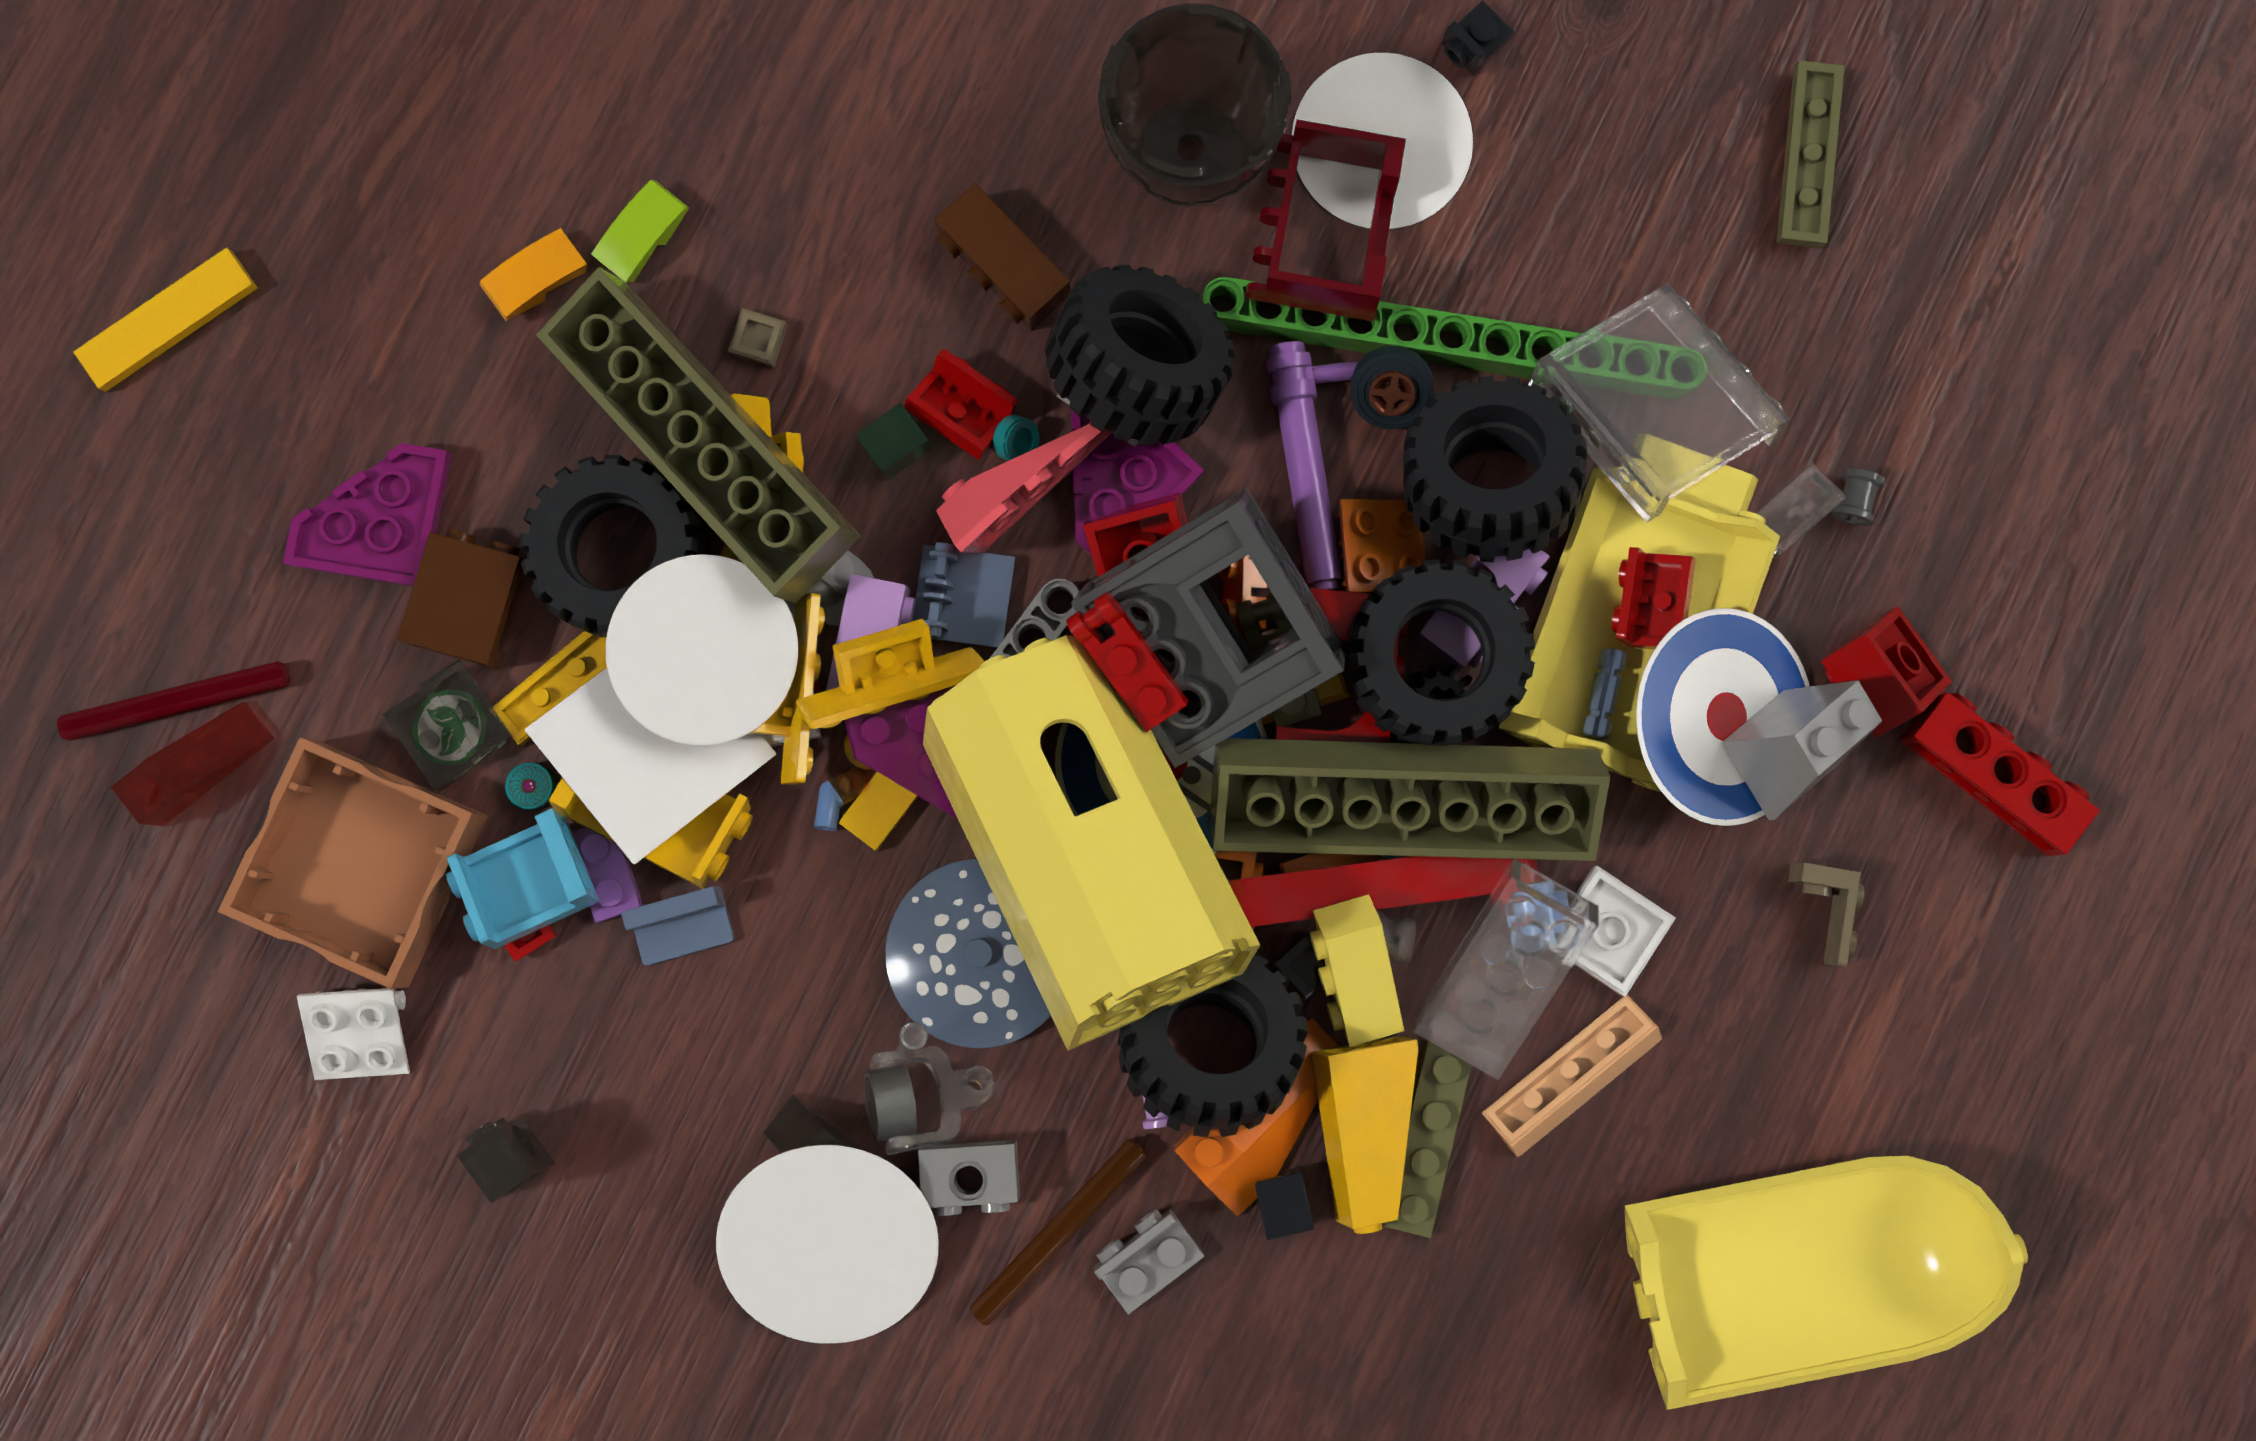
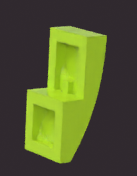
M651 179L618 215L591 255L626 283L634 282L656 247L667 244L689 210V207L656 180Z

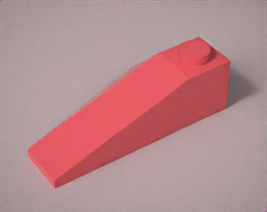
M1088 424L972 477L967 482L961 479L954 483L942 496L945 503L936 510L954 545L960 552L981 553L988 550L1112 432L1103 429L1101 432Z

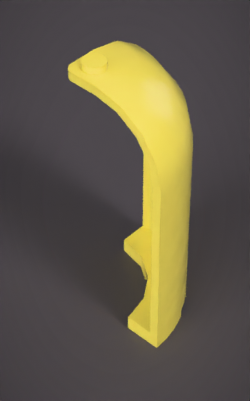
M1911 1156L1861 1158L1625 1205L1628 1254L1630 1257H1633L1640 1275V1280L1632 1281L1640 1319L1650 1318L1651 1321L1649 1326L1653 1338V1348H1650L1648 1352L1667 1410L1913 1361L1949 1350L1982 1332L2008 1308L2019 1287L2023 1265L2028 1261L2027 1249L2023 1239L2019 1234H2013L2004 1215L1980 1186L1947 1166Z

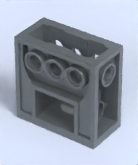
M1247 487L1085 584L1071 602L1076 612L1081 611L1084 614L1095 606L1094 600L1105 592H1109L1122 607L1188 699L1187 706L1151 729L1175 768L1344 670L1347 649ZM1247 555L1251 558L1293 626L1252 651L1206 580ZM1132 607L1144 610L1149 618L1137 616ZM1107 622L1096 629L1103 640L1115 633L1113 627ZM1158 649L1169 651L1174 658L1162 656ZM1184 690L1195 692L1199 698L1188 696Z

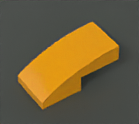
M560 228L504 261L480 280V286L505 321L545 302L547 292L586 273L587 263Z

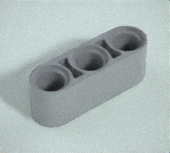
M1054 579L1045 584L990 658L998 655H1005L1008 658L1024 652V649L1020 646V638L1029 629L1042 631L1046 638H1050L1051 641L1065 636L1069 631L1066 619L1075 614L1076 611L1072 606L1068 612L1056 614L1048 608V600L1057 592H1066L1074 600L1079 593L1078 588L1066 579Z

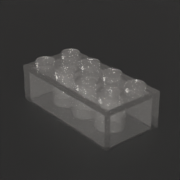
M1513 859L1420 1007L1414 1033L1499 1080L1598 928L1599 906L1522 862Z

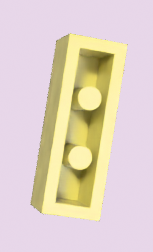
M1369 894L1313 910L1317 930L1310 932V938L1317 960H1325L1326 966L1318 968L1325 995H1333L1334 1002L1327 1003L1326 1006L1334 1031L1343 1029L1349 1047L1403 1032L1404 1026L1384 931Z

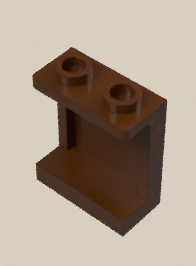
M448 529L446 536L430 532L397 640L411 646L500 670L505 652L499 650L498 646L520 573L523 571L521 561L524 559L518 556L520 549L496 541H492L490 548L475 545L476 537L453 529Z

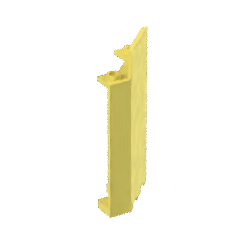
M1638 434L1634 438L1625 466L1614 465L1613 470L1593 467L1579 510L1533 632L1535 648L1530 651V660L1535 662L1533 675L1526 681L1525 688L1527 691L1523 699L1510 711L1511 715L1500 724L1499 729L1535 747L1597 749L1607 771L1631 778V783L1661 792L1646 767L1636 727V706L1639 686L1644 669L1654 649L1627 647L1616 638L1617 633H1614L1612 630L1613 611L1616 605H1621L1623 587L1619 585L1620 564L1623 559L1628 560L1630 547L1641 548L1645 553L1692 556L1696 560L1688 617L1699 612L1717 608H1731L1753 614L1780 539L1777 533L1765 525L1766 519L1764 517L1747 511L1759 479L1747 472L1652 437ZM1604 648H1614L1625 652L1627 659L1624 671L1619 673L1622 682L1615 714L1610 715L1609 720L1613 721L1608 739H1592L1583 734L1585 718L1591 714V711L1587 709L1595 674L1600 672V668L1597 667L1599 654Z

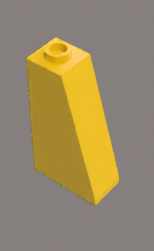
M1400 1035L1376 1039L1353 1047L1344 1045L1311 1052L1336 1222L1354 1229V1233L1357 1234L1382 1230V1223L1398 1220L1418 1056L1417 1039Z

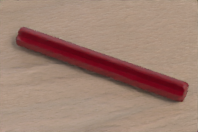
M276 661L61 715L56 723L60 737L64 740L73 741L287 687L291 679L287 665Z

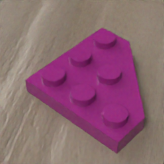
M1071 410L1072 431L1091 423V420L1084 415L1079 417ZM1112 433L1073 469L1076 544L1092 557L1083 528L1084 523L1134 504L1180 492L1181 497H1183L1204 474V469L1175 443L1161 445L1157 441L1154 445L1138 444V446L1134 447L1126 441L1114 438V433Z
M400 443L387 452V457L367 471L361 470L332 490L331 496L312 509H304L291 519L283 564L294 568L413 587L429 533L437 534L452 454L447 450Z
M954 686L932 692L928 697L920 700H907L887 706L879 713L862 714L845 720L855 760L877 771L897 785L958 820L923 746L927 707Z

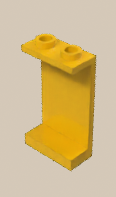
M562 777L548 800L553 809L566 818L616 843ZM739 793L735 799L725 794L644 858L705 889L709 880L717 881L726 868L729 856L725 852L734 838L741 840L752 822L753 815L749 814L751 808L748 797Z

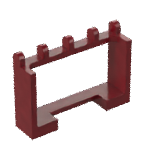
M1298 119L1296 120L1294 135L1277 134L1274 138L1273 147L1279 152L1290 154L1287 170L1279 168L1270 169L1267 182L1272 186L1284 188L1280 209L1264 207L1260 213V221L1263 224L1277 227L1273 248L1255 247L1252 260L1255 263L1270 266L1266 284L1258 282L1248 283L1246 296L1256 301L1374 322L1381 297L1387 257H1385L1394 197L1401 174L1406 139ZM1299 155L1380 170L1361 285L1278 271Z

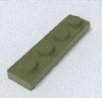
M1799 60L1794 66L1776 241L1778 244L1822 249L1828 243L1844 77L1843 65Z
M1426 1039L1412 1098L1398 1220L1382 1223L1384 1227L1431 1238L1474 1051Z

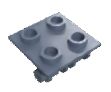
M937 542L935 546L923 544L916 592V606L912 621L923 619L929 626L931 639L998 648L1005 635L1015 557L984 552H960L958 549H954V545Z

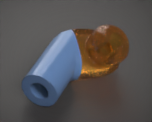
M842 770L821 785L814 828L823 831H837L840 808L858 797L865 787V777L859 770Z

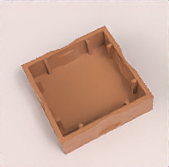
M299 737L271 797L264 825L254 842L246 850L218 912L277 939L305 945L321 954L329 962L387 988H408L453 893L446 876L451 871L447 857L455 853L463 857L471 854L488 815L325 743Z

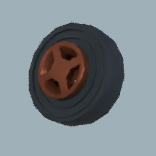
M1382 346L1368 352L1357 363L1351 377V400L1357 413L1370 425L1384 430L1402 429L1412 425L1413 418L1419 409L1424 406L1429 408V399L1433 397V375L1427 362L1415 351L1402 346Z

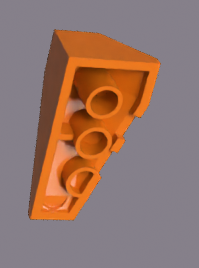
M1312 1017L1307 1020L1308 1034L1304 1041L1307 1049L1304 1061L1290 1092L1286 1094L1282 1105L1273 1114L1266 1113L1262 1123L1250 1130L1243 1124L1239 1126L1236 1135L1225 1137L1220 1135L1219 1128L1211 1129L1208 1137L1193 1136L1194 1127H1192L1173 1145L1174 1151L1237 1217L1258 1198L1255 1183L1259 1180L1277 1177L1318 1101L1311 1052L1339 1047Z

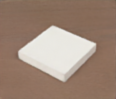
M1593 866L1565 909L1566 919L1557 921V933L1548 935L1543 944L1619 995L1625 997L1676 917L1600 867Z

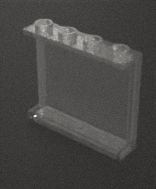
M1669 283L1540 358L1528 384L1531 386L1534 383L1546 389V396L1551 399L1555 395L1568 406L1567 414L1572 413L1575 415L1582 427L1581 435L1586 438L1587 454L1646 523L1659 516L1671 498L1760 442L1765 441L1768 446L1772 445L1790 419L1783 412L1779 402L1765 392L1752 377L1750 370L1744 364L1739 363L1722 344L1718 334L1704 324L1692 310L1689 302L1684 297L1679 296Z

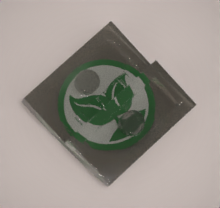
M460 659L419 685L421 690L383 713L395 734L433 790L437 793L471 771L513 737Z

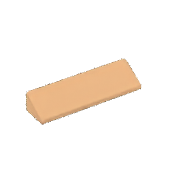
M1626 995L1490 1105L1482 1114L1512 1152L1519 1157L1662 1040L1659 1027Z

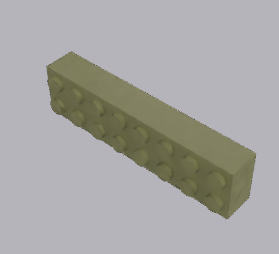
M598 267L536 334L774 597L797 603L861 537L855 528L625 281Z
M1226 738L1215 745L1209 817L1213 851L1596 861L1610 775L1597 749L1476 745L1432 746L1409 743Z

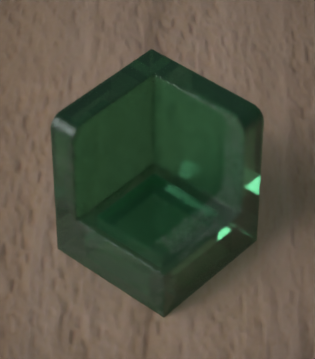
M901 403L894 406L857 434V439L887 481L932 449L926 436Z

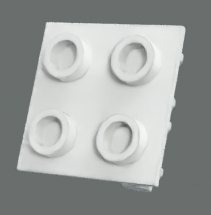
M361 988L338 992L317 991L316 993L297 995L314 1080L409 1074L410 1069L398 1010L404 1009L406 1004L403 990Z

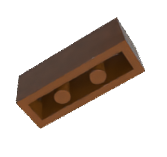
M976 183L972 184L934 219L939 234L936 241L952 259L960 256L971 267L967 271L970 278L982 291L986 292L990 288L1002 300L998 306L1015 325L1022 321L1032 331L1068 298L1071 292L1070 281Z

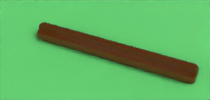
M1129 1138L972 1303L970 1312L980 1323L985 1326L989 1325L1146 1159V1150L1135 1139Z

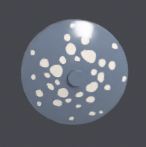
M977 859L962 860L938 868L921 879L906 894L890 923L886 941V967L895 997L903 1010L919 1027L932 1036L953 1045L968 1048H990L1009 1044L1025 1037L1051 1016Z

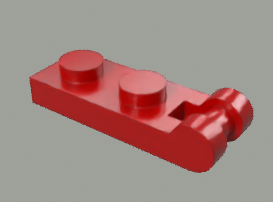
M1105 592L1094 600V607L1084 614L1081 611L1076 612L1066 619V623L1074 637L1084 645L1139 723L1148 732L1187 706L1188 699L1116 599L1109 592ZM1107 622L1113 627L1115 633L1103 640L1096 629Z

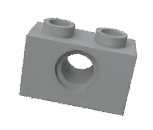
M1017 1139L922 1145L918 1150L920 1190L930 1208H933L935 1216L961 1214L962 1206L981 1205V1212L984 1213L1009 1211L1010 1203L1018 1202L1020 1198ZM965 1166L977 1168L983 1177L982 1186L973 1191L962 1188L957 1180L958 1170Z

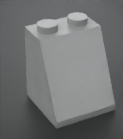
M1858 680L1787 689L1778 694L1721 743L1768 820H1775L1832 771L1882 722V719Z

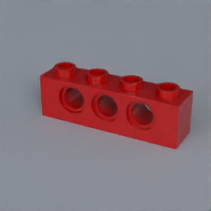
M1949 692L1940 694L1922 713L1916 716L1899 738V741L2045 855H2067L2100 812V809L2088 801L2090 795L2086 790L2071 781L2064 782L2050 771L2052 765L2046 759L2031 751L2026 753L2012 742L2014 736L2010 731L1997 723H1988L1975 713L1977 710L1976 706L1964 696L1957 693L1950 694ZM1960 730L1964 731L1970 738L1971 745L1967 753L1962 752L1956 743V736ZM1998 759L2004 762L2008 769V776L2004 783L1999 781L1994 773V766ZM2036 789L2040 790L2045 797V807L2041 812L2034 807L2032 802V795Z

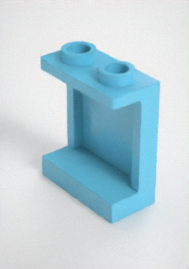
M553 808L536 815L537 824L468 856L463 857L455 853L447 857L451 871L446 874L447 881L454 895L458 899H463L468 912L467 915L463 916V921L467 932L475 942L479 941L485 946L497 949L600 902L567 819Z

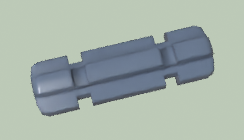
M1604 648L1599 654L1597 667L1600 668V672L1595 674L1587 709L1591 711V714L1585 718L1583 734L1589 738L1605 740L1610 736L1613 721L1609 720L1610 715L1615 714L1622 682L1619 673L1624 671L1627 659L1626 653L1621 650Z

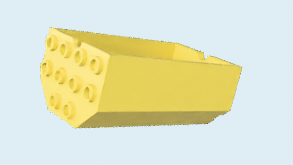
M1065 635L1052 641L1050 638H1042L1029 644L1024 649V652L1006 658L1005 655L992 657L983 662L979 669L972 672L944 695L935 699L927 707L923 746L1067 1051L1142 1019L1157 1008L1174 1005L1244 973L1260 947L1254 931L1152 731H1145L1087 649L1074 636ZM1056 723H1070L1079 727L1086 734L1118 799L1074 816L1041 749L1040 737L1049 726Z

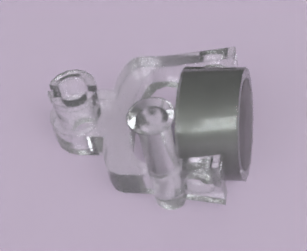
M918 1022L906 1023L899 1032L900 1042L896 1050L874 1053L870 1061L871 1070L864 1072V1097L870 1130L875 1141L888 1140L885 1145L887 1155L951 1142L960 1130L961 1112L982 1107L988 1102L994 1090V1081L991 1078L993 1074L988 1068L974 1066L968 1069L953 1071L948 1056L940 1047H923L928 1040V1033L926 1028ZM924 1063L930 1069L936 1081L942 1110L941 1124L936 1132L916 1134V1104L906 1064ZM968 1082L978 1083L981 1090H976L971 1085H967Z

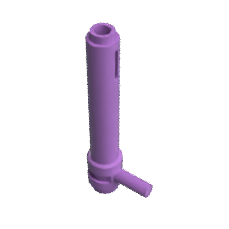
M1291 341L1279 343L1268 348L1269 358L1265 360L1267 375L1273 379V385L1269 390L1272 405L1277 406L1305 583L1315 589L1338 590V581L1343 578L1313 400L1317 398L1316 384L1351 380L1358 362L1352 361L1312 366L1311 354L1305 351L1304 342Z

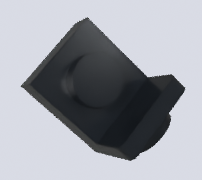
M1482 0L1459 23L1454 21L1447 27L1441 44L1444 46L1445 54L1454 65L1459 68L1465 67L1474 75L1512 39L1514 31Z

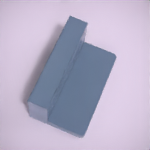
M712 886L621 912L625 930H634L641 960L646 966L731 943L735 939L722 887Z

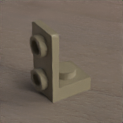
M1810 863L1790 864L1788 882L1803 885V894L1831 898L1832 890H1834L1824 964L1846 967L1848 958L1851 959L1854 956L1857 947V933L1852 929L1855 912L1861 909L1864 900V886L1859 884L1861 872Z

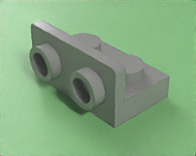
M1157 1208L1134 1225L1138 1231L1135 1235L1124 1243L1119 1238H1116L1096 1254L1100 1261L1094 1265L1095 1275L1099 1280L1102 1279L1128 1315L1205 1257L1202 1250L1171 1208L1162 1214Z

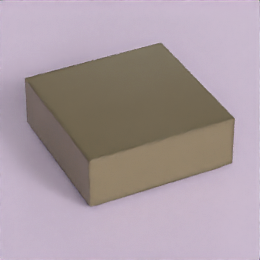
M742 308L728 352L731 356L774 368L788 324L786 321Z

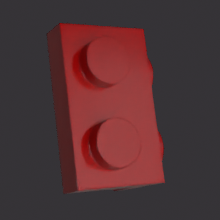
M942 349L936 356L933 369L908 395L903 408L974 458L980 460L993 445L996 427L1005 417L1014 414L1018 400L1002 385L992 382L973 369L967 361L956 357L946 349Z
M1638 547L1629 548L1628 560L1623 559L1619 568V585L1623 587L1621 605L1615 606L1612 615V630L1614 633H1617L1616 638L1627 647L1655 650L1659 642L1674 626L1688 618L1696 560L1692 556L1645 553Z

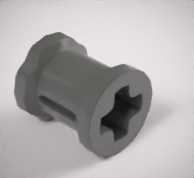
M1845 469L1842 474L1845 486L1840 504L1833 507L1831 515L1844 523L1857 526H1872L1875 520L1872 508L1878 489L1884 488L1886 480L1879 474L1868 470Z

